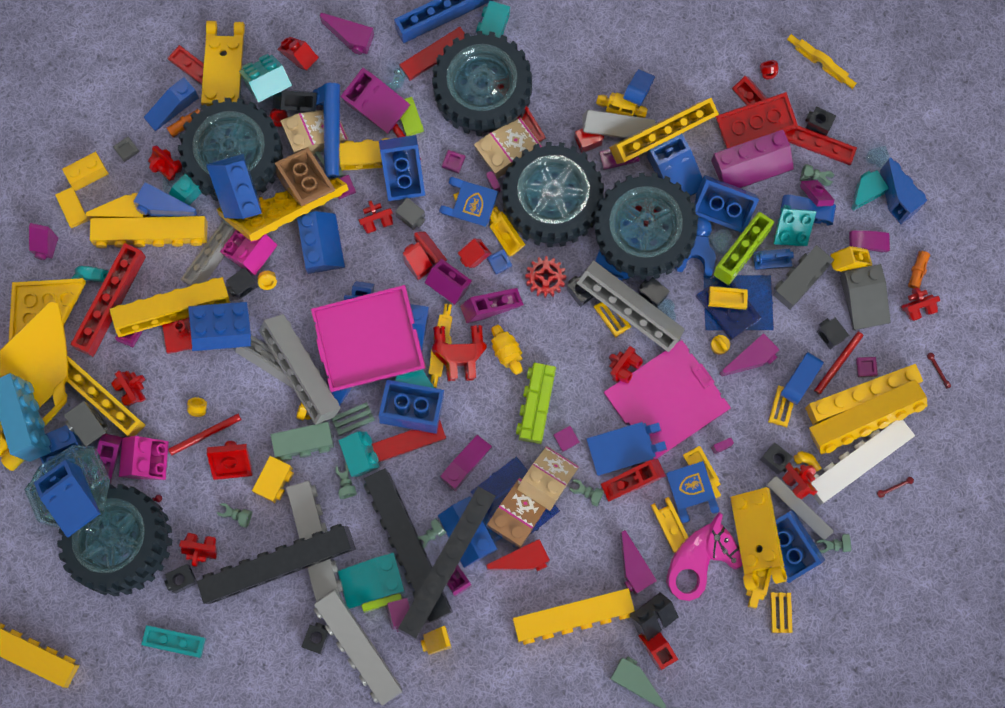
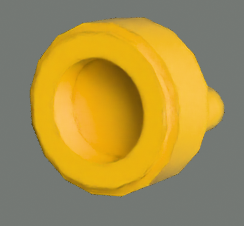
M263 271L257 277L258 285L263 290H271L276 286L277 280L274 272Z
M715 336L710 344L711 349L715 354H725L730 348V341L726 336Z
M199 397L188 400L187 412L191 416L202 417L206 414V400Z
M301 402L296 419L302 421L304 419L310 420L311 417L306 415L307 410Z

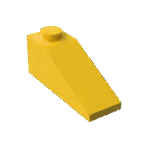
M132 193L87 211L86 217L89 220L92 218L147 217V214H141L136 210L133 201L138 193Z
M445 626L423 634L424 639L420 640L423 651H427L428 655L452 648Z

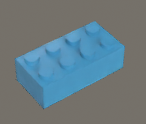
M9 373L0 377V422L10 455L31 462L51 453L49 448L50 440L45 435V424L38 412L39 404L34 399L32 384Z

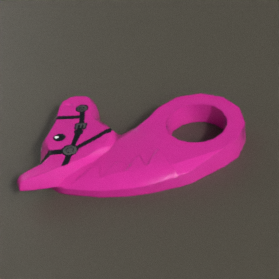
M719 512L710 524L705 525L690 535L674 554L667 573L666 583L669 592L676 598L691 601L700 597L706 588L708 565L711 559L723 561L733 569L743 566L740 548L729 531L721 524L722 513ZM685 569L693 570L697 576V584L689 592H681L676 585V577Z

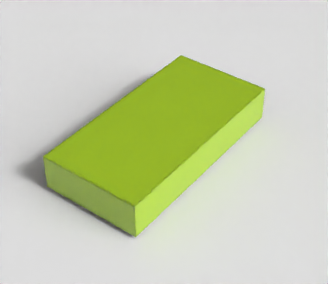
M413 97L404 99L410 104L409 108L400 118L406 136L424 132Z
M398 593L363 603V612L366 613L386 607L387 603L400 600L402 596Z

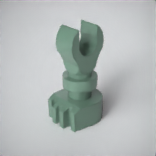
M805 164L800 181H807L809 177H812V180H818L823 185L830 186L833 181L827 180L826 176L833 178L834 174L831 171L819 172L818 169L813 170V166Z
M346 463V471L344 473L339 472L338 466L335 468L337 475L341 478L340 485L343 487L338 492L340 499L357 495L355 486H351L352 481L349 479L350 472Z
M577 479L572 480L574 483L579 484L580 487L578 490L569 488L573 494H583L586 498L591 497L592 505L597 507L604 490L596 488L594 491L592 487L589 486L587 488L581 481Z
M226 503L219 504L227 509L223 514L217 512L219 516L223 518L232 517L233 520H238L241 527H248L252 511L247 509L241 511L237 508L234 510Z
M437 518L431 522L433 529H428L426 534L418 536L424 542V549L431 539H436V535L441 537L447 533Z
M843 534L841 541H838V539H833V541L820 539L816 542L826 545L824 550H819L821 553H826L828 550L833 549L835 551L842 549L843 552H851L849 534Z

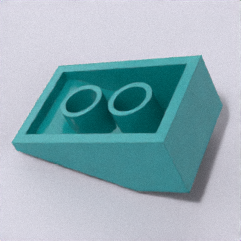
M394 552L338 571L345 601L349 609L362 606L363 603L398 593H405Z

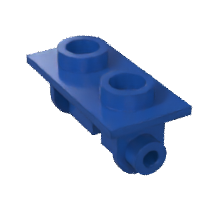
M790 248L755 251L753 254L755 270L793 267L792 259H794V253L790 251Z

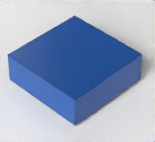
M504 249L487 257L495 274L512 267V263Z

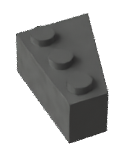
M816 245L808 255L805 253L798 262L800 264L796 268L793 266L786 274L788 278L784 282L782 280L778 282L774 287L776 291L773 296L791 310L827 270L834 259Z
M84 401L64 415L67 419L65 422L66 426L71 432L79 436L85 446L101 437L109 429L100 414Z

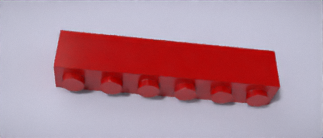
M126 243L123 244L70 344L76 350L94 357L113 321L110 309L122 304L146 258L141 250Z

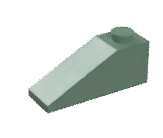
M628 656L626 659L622 657L610 680L659 708H666L665 703L642 669L637 666L638 662Z

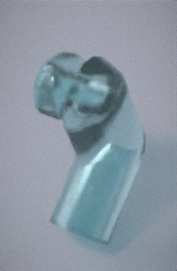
M401 68L395 69L393 80L386 83V85L392 90L401 88L406 77L405 72Z

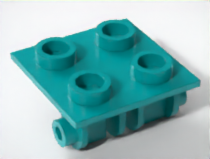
M784 205L780 210L781 215L776 225L777 230L776 234H774L773 244L808 246L817 211L791 209V206Z

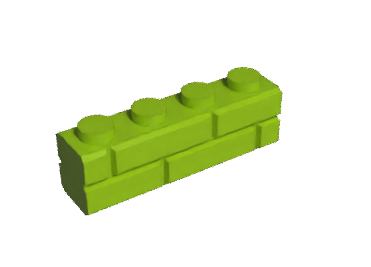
M758 212L718 263L714 276L730 285L764 241L765 237L770 233L774 221L763 213Z
M533 363V368H528L527 379H530L529 386H525L523 397H526V404H521L519 416H523L522 424L518 423L516 434L519 435V440L542 444L556 371L555 366Z

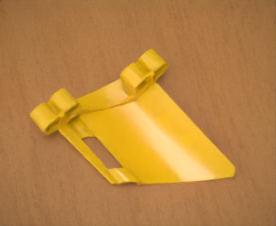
M49 301L0 349V377L11 373L30 382L34 388L33 395L39 404V408L53 396L55 407L42 418L45 426L67 403L68 396L65 392V383L68 381L66 338L59 303L55 301ZM0 422L1 462L7 469L14 471L25 460L10 455Z

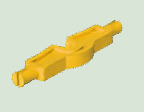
M792 34L787 38L790 43L796 46L795 50L813 63H822V70L840 83L844 82L852 89L855 87L857 82L848 77L849 73L835 64L828 55L815 49L803 39H797Z
M444 304L443 315H439L437 326L439 328L445 326L446 343L452 344L450 337L452 305ZM431 349L428 373L431 375L430 382L434 388H437L438 377L442 376L444 364L434 355Z

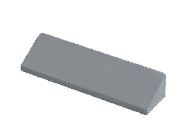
M587 110L582 115L583 132L619 138H628L655 124L654 119Z
M223 220L180 280L189 286L195 283L206 282L225 257L220 251L236 229Z
M251 335L252 342L250 347L236 348L235 352L293 388L268 345Z
M774 476L767 484L823 540L827 539L834 532L807 504L796 497L792 490L777 476Z

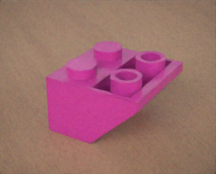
M236 230L225 243L220 253L241 268L245 267L248 272L256 275L275 250L277 244L267 234L258 240L250 241Z
M140 436L122 438L119 477L166 480L169 441Z

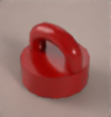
M769 60L761 63L760 71L764 79H773L778 74L779 66L777 61Z
M274 108L271 110L269 117L272 118L276 127H282L280 120L288 118V113L286 110Z

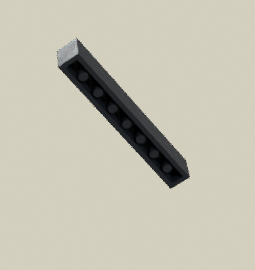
M384 468L365 477L366 483L363 486L367 494L372 495L374 500L371 502L375 512H379L382 517L379 520L384 531L387 530L390 535L388 541L391 547H395L398 555H396V559L400 566H404L406 573H404L405 579L408 584L412 583L415 590L412 591V594L416 598L432 569V565L418 538V534L389 471ZM442 591L427 618L429 623L453 613L444 591Z
M478 486L398 628L399 632L413 640L417 638L495 499V495Z
M337 524L330 527L328 532L319 531L313 533L312 538L307 540L305 538L293 541L294 544L291 546L282 545L276 547L275 552L270 554L263 552L258 554L254 560H250V558L239 561V565L233 568L230 565L221 568V572L217 574L211 572L203 575V579L197 581L203 604L218 602L356 550L349 527Z

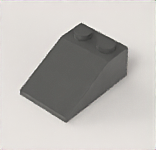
M878 264L844 271L840 276L853 330L891 323L887 286L882 265Z

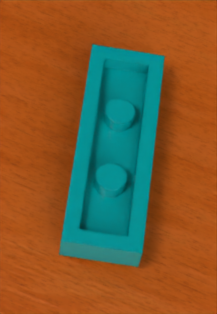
M146 625L141 645L201 658L206 638Z

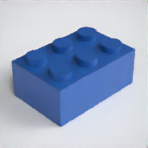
M417 136L379 140L388 201L426 196Z
M247 302L188 306L192 351L251 346Z
M387 380L379 411V423L437 434L444 402V390Z

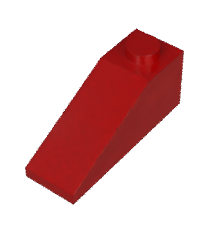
M653 459L602 483L601 486L608 502L652 484L666 477L659 460Z
M540 539L487 564L486 568L487 570L524 571L536 569L538 572L548 567L546 563L550 559Z

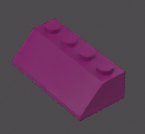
M784 130L714 153L711 160L719 180L738 188H743L794 170L791 147Z

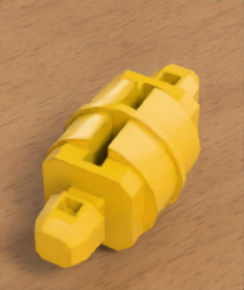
M612 92L609 98L606 95H598L596 104L601 107L606 106L607 113L627 116L637 115V117L646 118L648 109L644 106L638 107L636 104L623 99L624 94Z
M495 325L491 328L494 336L491 342L495 357L506 368L509 367L515 375H518L523 371L520 363L523 358L519 343L508 331L504 332L500 325Z

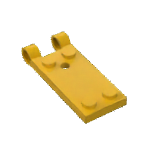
M206 21L202 105L211 106L213 105L212 101L216 99L219 103L225 102V98H231L232 102H237V99L240 98L241 74L239 71L242 70L244 22H234V36H217V21ZM222 51L227 52L225 56L220 55Z
M765 487L731 496L744 570L743 581L746 589L753 590L759 588L756 572L772 568L771 575L775 584L786 582L787 575L784 568L769 488ZM758 546H762L763 548L762 552L760 553L757 552Z

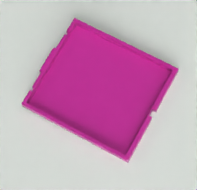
M405 285L311 309L313 320L316 322L315 328L318 337L316 341L321 362L324 363L326 375L329 376L330 392L426 369L417 330H413L412 324L415 321Z
M683 340L676 343L669 352L664 351L634 371L629 383L619 381L604 391V395L625 424L633 425L643 422L649 426L659 422L661 431L650 434L652 445L665 441L667 450L655 453L656 457H653L654 459H658L731 409L727 401L721 398V393L714 385L712 377L704 366L698 363L693 354L689 353V349Z

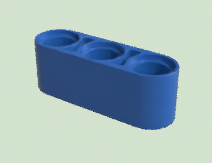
M638 69L629 83L623 99L641 106L650 90L651 84H653L655 76Z
M795 195L783 196L781 208L784 205H789L791 209L817 211L814 223H826L827 226L833 225L836 210L835 204L833 206L817 207L810 198Z
M810 352L805 354L804 359L799 363L780 393L781 396L795 405L802 399L824 361Z

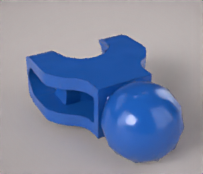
M698 217L695 245L692 247L688 259L685 258L683 264L679 268L675 267L676 272H683L687 261L690 258H697L703 263L704 275L711 277L716 261V254L710 247L708 238L711 235L712 226L707 219Z

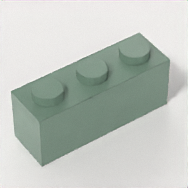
M329 422L270 434L275 458L280 459L282 462L292 460V456L296 455L308 457L311 456V452L315 451L326 453L331 451L330 448L334 447Z

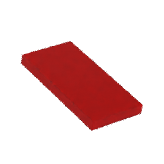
M787 92L715 116L726 149L780 130L787 132L798 128Z

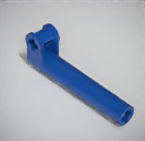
M325 83L312 92L317 93L316 106H323L324 173L328 178H338L340 159V84Z

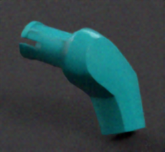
M78 266L75 268V274L71 279L83 278L86 281L103 283L109 271L92 266Z

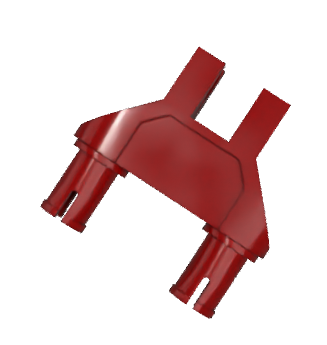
M482 325L470 327L472 343L448 344L446 343L445 326H441V328L439 326L433 327L435 344L432 346V352L446 366L447 382L458 379L457 366H464L465 381H473L476 378V361L487 348V344L483 342Z

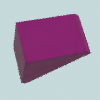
M457 565L447 583L454 597L472 587L470 581L459 565Z

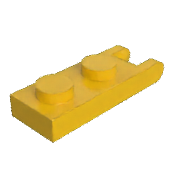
M667 497L665 498L666 507L658 510L654 503L651 504V508L672 552L675 553L688 538V535L670 498Z

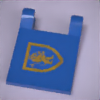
M450 177L449 184L460 188V192L454 209L441 205L439 212L487 227L498 191Z
M704 461L666 473L682 523L690 521L686 508L708 501L713 514L720 512Z

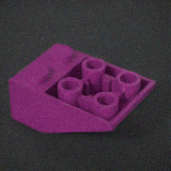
M365 68L359 71L340 96L348 106L387 134H389L410 106L406 100Z

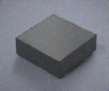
M129 137L113 146L124 162L140 152Z

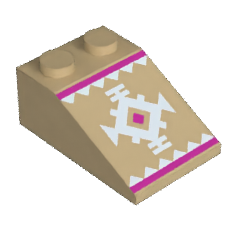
M323 110L298 113L280 120L294 154L309 148L314 155L315 152H321L324 149ZM340 121V143L349 140Z
M519 118L489 133L476 142L474 146L477 153L498 179L506 174L508 167L513 165V159L516 156L520 159L523 150L528 149L529 152L532 151L533 145L538 144L539 141L522 118Z
M546 446L523 477L517 490L551 511L579 466Z

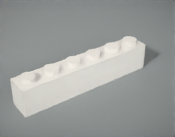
M904 420L890 423L881 432L879 429L875 430L869 435L871 439L866 443L863 440L854 446L856 450L851 454L848 451L839 457L840 462L836 465L832 462L823 469L825 473L821 476L818 473L814 475L815 480L811 484L818 492L813 497L819 505L825 503L915 436Z

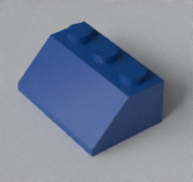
M244 154L206 164L224 218L245 219L262 214L261 204Z
M704 175L694 202L695 212L698 217H703L742 233L749 224L759 198L754 193Z
M313 211L297 217L307 273L312 274L345 268L336 214Z
M471 496L453 504L438 515L448 537L451 536L472 498ZM484 519L460 559L464 568L499 550Z
M793 510L775 520L787 582L790 583L823 563L825 558Z

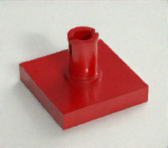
M189 317L162 325L167 354L192 349Z
M227 441L224 446L207 447V457L213 480L252 476V465L247 444L237 445L235 441Z

